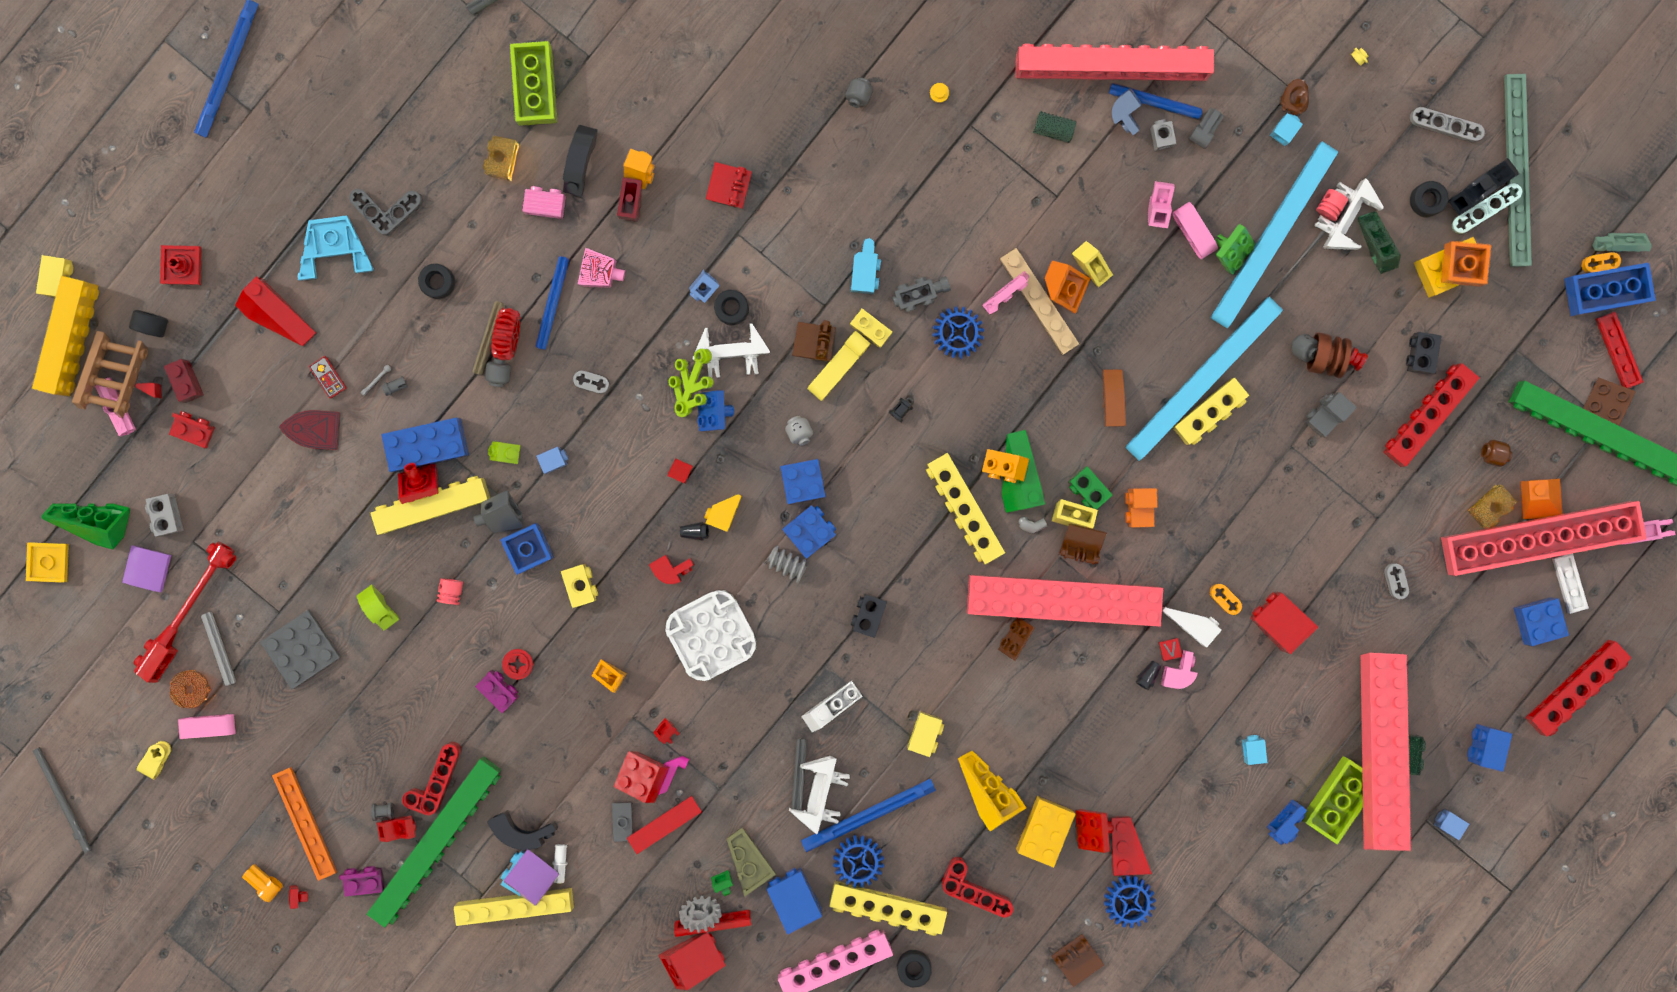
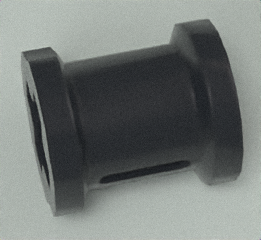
M900 398L899 403L893 410H889L888 413L902 423L903 417L913 407L903 398Z

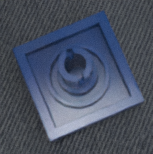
M724 391L698 393L705 394L707 397L705 405H698L699 417L697 423L699 431L725 429V417H733L734 407L733 405H724Z

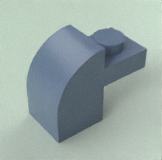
M1131 88L1121 94L1115 101L1112 108V118L1115 124L1122 120V126L1127 133L1131 132L1134 135L1140 130V127L1130 113L1139 108L1142 103Z

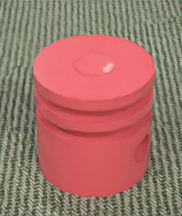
M1328 189L1316 211L1323 217L1336 221L1346 206L1348 198L1336 190Z
M440 578L438 589L440 594L437 595L439 597L437 602L460 605L458 600L461 599L459 595L462 593L463 581Z

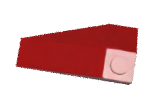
M256 276L242 290L235 304L249 320L301 346H304L316 334L301 316L260 277Z

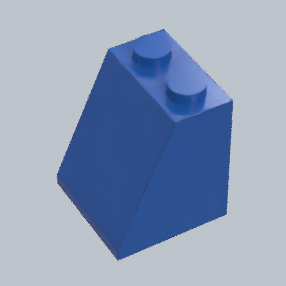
M793 868L786 872V876L782 878L776 877L769 881L767 891L787 935L822 917V907L801 868L798 870Z

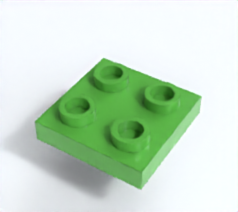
M1241 224L1236 227L1229 238L1224 237L1222 234L1217 236L1220 240L1215 238L1218 247L1221 248L1216 256L1226 271L1232 275L1242 266L1244 259L1253 251L1256 245L1246 227Z

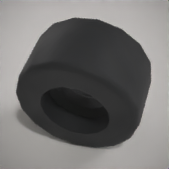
M1426 181L1415 187L1410 196L1412 210L1422 217L1437 215L1446 208L1449 201L1446 188L1436 181ZM1431 192L1435 196L1436 202L1433 206H1427L1423 202L1424 193Z
M438 263L429 264L420 271L418 285L426 296L434 299H444L453 292L455 277L452 271L444 265ZM435 274L441 275L444 279L443 286L439 289H434L430 285V278Z
M730 289L723 291L717 296L714 310L721 322L727 325L740 324L747 317L749 305L741 292ZM734 300L738 303L739 310L736 314L729 315L725 312L724 305L727 301Z
M134 310L129 328L146 335L162 338L166 331L168 319L149 312Z
M909 950L903 953L897 963V973L900 981L912 988L925 985L932 973L931 962L928 956L919 950ZM911 962H918L922 967L921 972L916 976H912L907 972V966Z

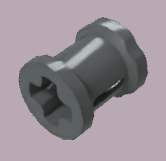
M393 802L387 805L372 804V820L377 821V819L381 818L394 819Z

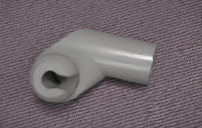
M1021 517L1018 521L1019 527L1031 534L1048 527L1044 518L1037 522H1032L1027 517Z

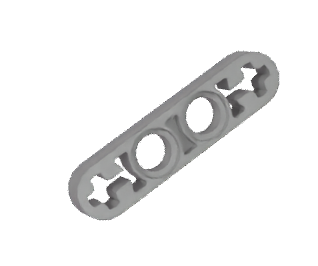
M1424 107L1416 108L1410 114V121L1415 126L1468 142H1477L1485 134L1484 128L1480 124ZM1421 112L1422 117L1427 118L1430 115L1431 117L1429 118V120L1421 119L1420 121H1418V117L1415 115ZM1435 117L1442 119L1443 124L1441 127L1434 125L1433 119ZM1454 122L1459 123L1461 126V130L1458 133H1455L1451 128ZM1474 129H1476V133L1479 134V135L1473 137V133H1471V132H1466V133L1463 135V133L1465 132V130L1472 131V130H1474Z

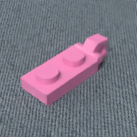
M1026 271L1015 277L983 304V307L989 314L998 310L1000 302L1003 301L1005 303L1013 297L1012 293L1017 289L1021 291L1028 285L1029 275Z

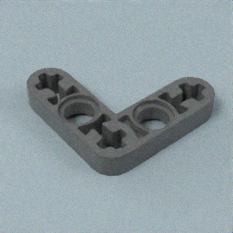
M354 189L349 196L350 202L382 235L393 233L420 208L423 202L420 194L415 191H409L384 212L361 189ZM356 194H363L361 198L367 203L365 206L361 202L356 201ZM410 196H417L415 199L417 201L416 204L410 203ZM403 202H404L406 205H407L408 203H410V204L407 206V207L410 208L409 211L407 210L406 207H404V206L402 205ZM370 207L377 209V214L374 217L367 215V210ZM397 208H402L404 210L403 217L396 218L394 211ZM379 218L385 223L389 222L387 225L388 230H381L383 226L377 221Z

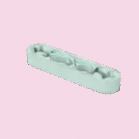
M1515 183L1509 184L1461 214L1452 223L1453 231L1458 234H1464L1511 205L1521 197V187ZM1509 188H1511L1512 190L1516 189V197L1514 198L1513 195L1508 197L1506 199L1508 203H1505V200L1500 195V193H1503V196H1505L1510 192ZM1493 198H1497L1501 202V206L1497 209L1490 206V201ZM1481 209L1484 212V217L1482 219H1475L1473 211ZM1468 214L1470 220H1471L1474 224L1471 225V222H1468V223L1464 226V227H1465L1464 230H1463L1462 228H1459V229H1458V228L1456 227V226L1458 225V220H1460L1461 222H1464L1465 220L1468 219V217L1465 216V215Z

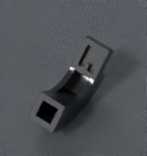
M579 125L576 129L564 168V193L582 197L587 166L596 146L598 129Z
M1507 158L1457 192L1449 199V203L1460 216L1491 192L1516 177L1519 172L1509 158Z
M508 810L487 821L491 831L499 841L518 850H532L541 847L545 843L542 837L546 840L554 836L555 831L559 828L556 821L534 831L520 829L513 822Z

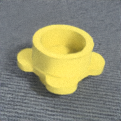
M1354 48L1355 51L1351 56L1360 66L1368 63L1366 58L1369 56L1362 48L1359 50Z

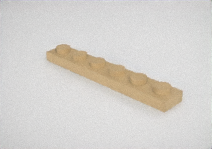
M1017 248L1000 258L1012 279L1023 271H1026L1029 275L1028 285L1021 290V293L1061 354L1063 355L1079 345Z

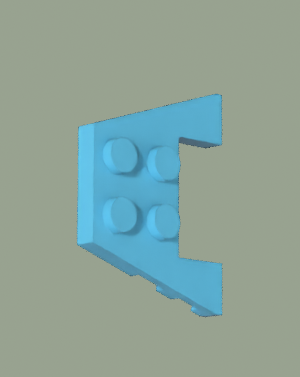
M348 216L308 221L304 241L305 247L300 262L301 268L300 273H298L299 281L317 279L316 258L353 254L355 273L374 271Z

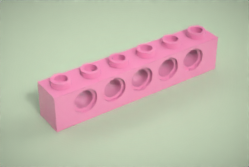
M874 930L866 938L858 937L847 946L839 945L833 949V952L828 954L826 952L820 953L814 960L809 961L807 959L798 963V966L795 968L787 967L781 970V974H778V981L782 991L808 992L893 956V950L884 930ZM872 944L875 946V950L867 952L865 947ZM850 952H855L858 956L856 959L851 960L847 955ZM836 959L840 962V965L832 967L829 963L831 960ZM820 967L822 973L816 975L812 972V969ZM800 974L805 979L802 982H797L794 977Z

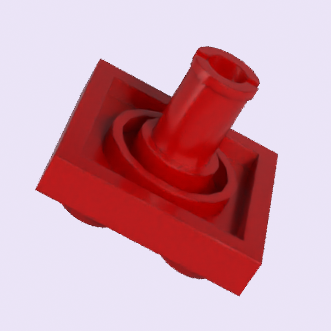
M161 245L160 284L201 285L202 247Z
M409 463L404 467L405 472L398 473V492L401 504L439 494L438 473L435 463L419 468L416 467L415 463Z
M1083 809L1075 810L1078 849L1102 853L1110 852L1108 833L1110 834L1114 831V826L1111 821H1107V813Z

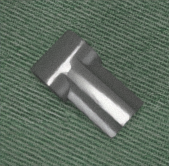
M1210 107L1200 124L1196 126L1190 135L1189 140L1206 149L1224 115Z

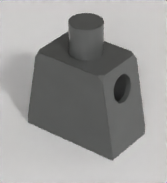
M507 490L481 503V514L474 516V522L477 527L487 524L493 533L523 527V513Z

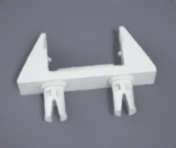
M1366 178L1360 181L1355 190L1341 182L1337 184V187L1340 189L1335 190L1348 198V204L1338 222L1333 223L1320 215L1318 218L1320 222L1315 223V227L1329 233L1323 249L1358 250L1362 247L1345 236L1360 210L1362 202L1376 208L1378 211L1384 208Z
M750 324L751 338L749 340H751V343L722 344L710 347L711 341H709L708 328L704 329L696 351L700 348L711 351L712 359L707 364L708 377H713L714 369L716 377L720 378L719 360L733 357L745 358L746 375H751V365H753L754 373L759 374L757 357L770 354V351L753 324Z
M833 756L800 764L801 768L817 773L814 777L807 812L806 810L789 808L793 815L816 834H818L822 820L835 824L839 822L831 817L840 816L839 811L824 809L830 784L836 783L847 786L848 783L840 780V778L850 779L849 774L834 771L837 759Z

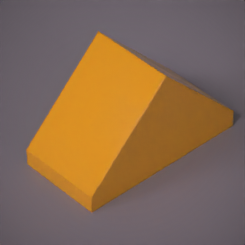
M601 659L592 677L615 693L627 673Z

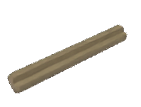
M494 302L473 367V373L483 375L492 348V333L498 312L505 308V304L502 302Z

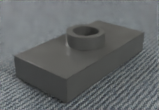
M613 802V842L628 841L626 838L633 834L632 802Z

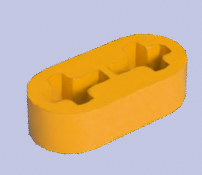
M1615 252L1592 255L1582 261L1581 267L1586 273L1615 269L1620 266L1621 258ZM1614 259V263L1604 264L1605 260ZM1598 262V265L1592 268L1588 266V263Z
M1214 584L1210 588V596L1226 613L1236 615L1241 611L1242 603L1225 585ZM1216 588L1223 589L1224 599L1221 596H1215L1217 593L1215 591ZM1226 601L1236 602V610H1229L1230 605Z

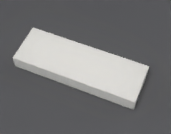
M1573 553L1552 558L1567 612L1571 614L1588 609Z

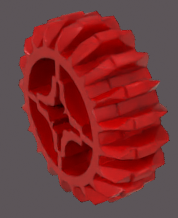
M502 308L497 314L492 333L491 351L493 357L499 360H511L516 352L521 325V317L518 311Z

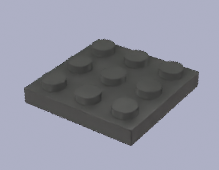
M310 610L305 611L260 642L291 689H295L341 658Z

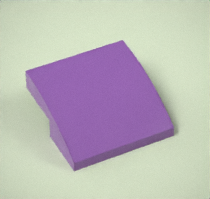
M131 545L122 583L162 592L171 555Z
M527 849L503 881L520 893V896L536 906L557 879L559 873Z

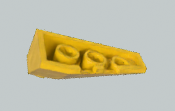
M970 751L958 758L979 816L990 832L1026 809L1016 791L1012 788H1007L1001 782L1003 779L999 775L995 776L989 770V766L976 753Z

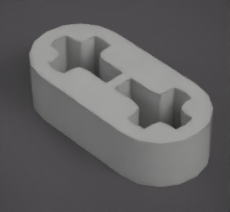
M578 371L573 377L574 384L577 387L603 394L610 388L607 378L600 375ZM585 374V378L589 379L590 383L583 382L580 385V381L577 378ZM603 380L606 387L598 390V386L593 385V381L600 382Z
M1391 563L1384 570L1389 592L1393 598L1404 599L1409 594L1404 569L1399 564ZM1392 567H1394V569H1398L1399 571L1398 573H1396L1397 580L1395 579L1394 575L1390 574V572L1393 571ZM1397 583L1404 590L1401 591V595L1395 593V590L1398 589Z

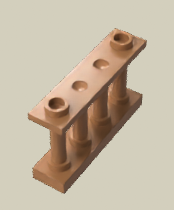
M97 331L72 403L77 408L86 410L87 404L90 403L115 408L113 412L119 418H123L124 414L129 410V400L142 362L148 354L145 344L138 340L136 348L112 343L104 332ZM112 350L130 354L133 357L130 365L104 360V355L106 351ZM103 367L127 374L124 383L98 378V372ZM98 385L120 390L118 400L114 401L93 396L91 394L93 387Z

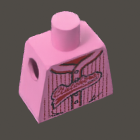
M585 248L578 285L583 287L611 288L613 280L624 281L625 270L615 268V259Z

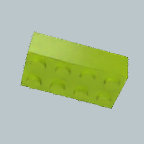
M549 41L510 44L515 121L519 126L557 123L551 44Z
M1343 756L1306 809L1307 812L1302 820L1337 845L1363 808L1362 767Z

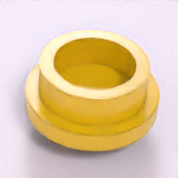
M943 83L934 84L930 89L932 100L938 103L947 100L949 96L948 87Z

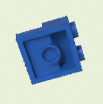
M811 505L782 529L806 559L836 535L834 531L837 529L830 521L825 522L822 518L824 513L818 506L814 508Z
M1292 799L1267 826L1271 831L1269 835L1281 846L1284 843H1291L1296 839L1299 831L1294 824L1304 819L1307 810Z

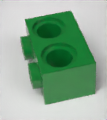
M1085 466L1068 481L1070 484L1069 489L1075 495L1079 494L1083 498L1081 502L1086 507L1097 510L1113 496L1088 466ZM1081 477L1087 480V485L1084 488L1078 485V480ZM1094 491L1100 495L1098 502L1091 500V494Z

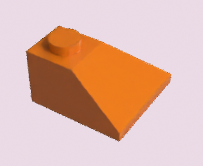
M1052 261L1045 276L1050 298L1052 301L1076 314L1091 278L1068 264Z
M1560 479L1521 481L1523 519L1544 518L1562 514Z

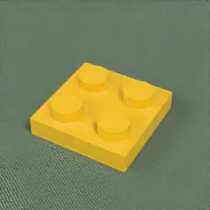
M28 542L26 581L67 582L69 544Z

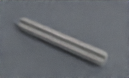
M205 613L201 618L223 681L226 686L234 684L236 679L213 613Z

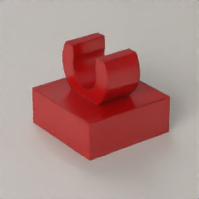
M666 718L663 719L653 732L663 744L666 742L672 744L673 741L670 737L673 734L679 735L675 726Z
M297 885L289 886L290 909L298 908V902L308 901L307 891L298 892Z

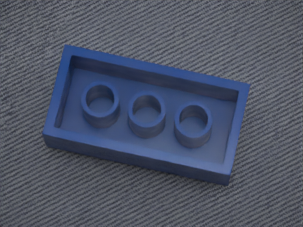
M1649 263L1564 278L1571 316L1656 301Z
M452 418L381 434L389 472L402 471L409 463H415L416 467L469 456L461 418Z

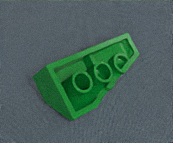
M1026 430L1007 434L1005 453L1028 458L1029 462L1024 481L1016 480V483L1004 481L1005 477H1003L1001 495L1005 512L1008 513L1044 505V496Z
M51 504L41 515V518L97 546L113 550L125 536L130 508L117 504H106L105 506H95V504H88V506Z

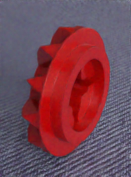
M511 650L503 658V671L512 679H523L532 671V657L525 650ZM519 656V661L526 665L520 666L517 672V667L510 663L516 662Z

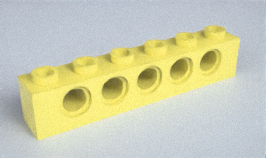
M946 453L927 464L928 469H926V472L931 480L935 478L938 484L935 487L940 496L944 495L947 502L945 505L950 513L954 511L957 517L954 520L959 529L963 528L967 535L964 538L969 546L973 545L976 549L974 555L978 562L982 561L984 564H987L1003 555L1005 552L949 454ZM942 471H947L950 474V479L947 482H943L940 479ZM953 487L958 488L960 491L959 497L955 499L949 495V491ZM962 504H966L969 507V512L966 515H962L959 512V507ZM971 521H977L979 524V528L975 532L969 530L968 525ZM982 537L988 540L986 548H980L978 545V541Z
M839 881L834 883L829 905L836 912L843 913L844 911H849L851 915L856 917L865 915L869 916L870 920L876 922L885 920L889 921L888 924L905 925L907 929L918 931V929L925 930V933L933 936L937 934L942 935L947 915V909L944 907L859 886L854 888L851 884L846 885V883ZM848 896H853L856 901L853 904H848L845 899ZM872 901L874 906L871 909H867L864 907V903ZM886 905L893 907L890 913H885L882 909ZM904 910H909L912 914L910 917L904 918L901 916V913ZM924 914L930 916V920L925 923L919 920Z

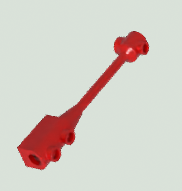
M217 542L216 544L211 543L206 551L209 553L207 559L210 565L179 613L157 638H154V640L149 639L144 644V649L147 650L145 654L135 658L133 662L136 666L134 672L147 683H158L178 652L177 649L172 647L178 627L215 570L224 567L228 569L235 563L237 558L233 554L235 551L228 545Z

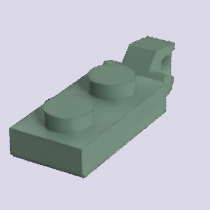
M1608 233V236L1595 237L1593 243L1594 250L1602 252L1605 250L1641 252L1650 251L1652 247L1646 233Z

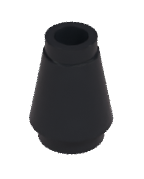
M703 522L680 526V537L703 541L709 537V526Z
M1151 661L1137 676L1136 683L1146 690H1149L1151 687L1153 688L1161 666Z

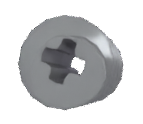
M776 545L765 565L770 562L769 569L776 566L777 573L783 569V576L790 573L789 579L791 580L797 576L796 583H799L807 568L805 566L806 560L798 563L799 556L792 559L791 552L785 556V549L778 552L779 546Z

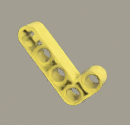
M855 331L807 389L822 401L871 343Z

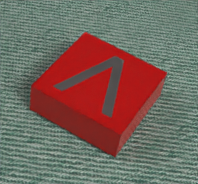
M1178 638L1158 642L1163 661L1182 657Z

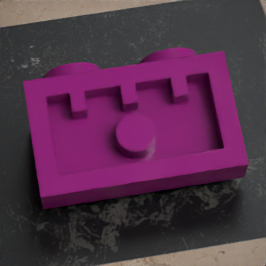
M491 670L475 687L501 713H504L519 698L517 695L518 691L511 684L507 685L503 681L504 677L500 672Z
M368 866L360 871H357L356 868L346 869L339 876L340 880H343L344 897L381 893L384 891L382 868L376 869L375 866Z

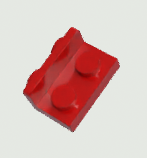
M184 411L173 413L172 417H175L169 435L202 448H207L215 429L214 426L209 425L210 421L202 418L195 420L191 418L192 414Z

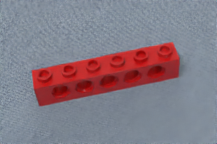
M1463 363L1453 364L1446 371L1448 375L1435 384L1433 393L1425 396L1422 400L1423 405L1410 414L1409 417L1411 419L1408 423L1401 425L1397 430L1398 435L1386 443V449L1383 453L1400 467H1406L1480 379ZM1452 380L1457 382L1456 389L1451 387ZM1441 394L1445 397L1444 404H1441L1439 402V396ZM1428 409L1432 410L1433 417L1431 419H1429L1426 415ZM1416 424H1419L1421 427L1419 434L1414 431ZM1404 438L1407 439L1409 443L1406 449L1402 446V440Z
M1606 641L1529 713L1525 719L1540 735L1546 737L1554 735L1562 723L1569 721L1576 710L1586 705L1585 701L1599 693L1601 686L1613 680L1616 672L1627 667L1631 657L1616 641ZM1609 659L1610 665L1606 668L1605 661ZM1595 672L1596 678L1592 681L1591 674ZM1581 685L1582 691L1580 694H1577V687ZM1567 698L1568 704L1566 707H1563V700ZM1553 711L1554 718L1549 720V713Z

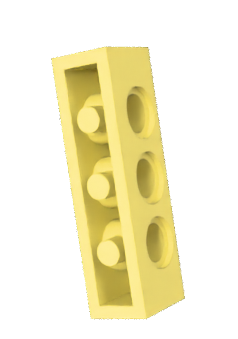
M1232 378L1172 428L1186 445L1191 443L1195 445L1202 439L1201 435L1207 431L1209 433L1217 427L1216 422L1220 419L1223 421L1232 414L1230 411L1233 408L1243 406L1247 402L1245 399L1249 394L1235 378ZM1225 395L1231 400L1228 406H1225L1222 402V398ZM1209 408H1213L1216 411L1214 418L1208 416L1207 411ZM1194 420H1198L1201 423V428L1198 431L1193 428Z

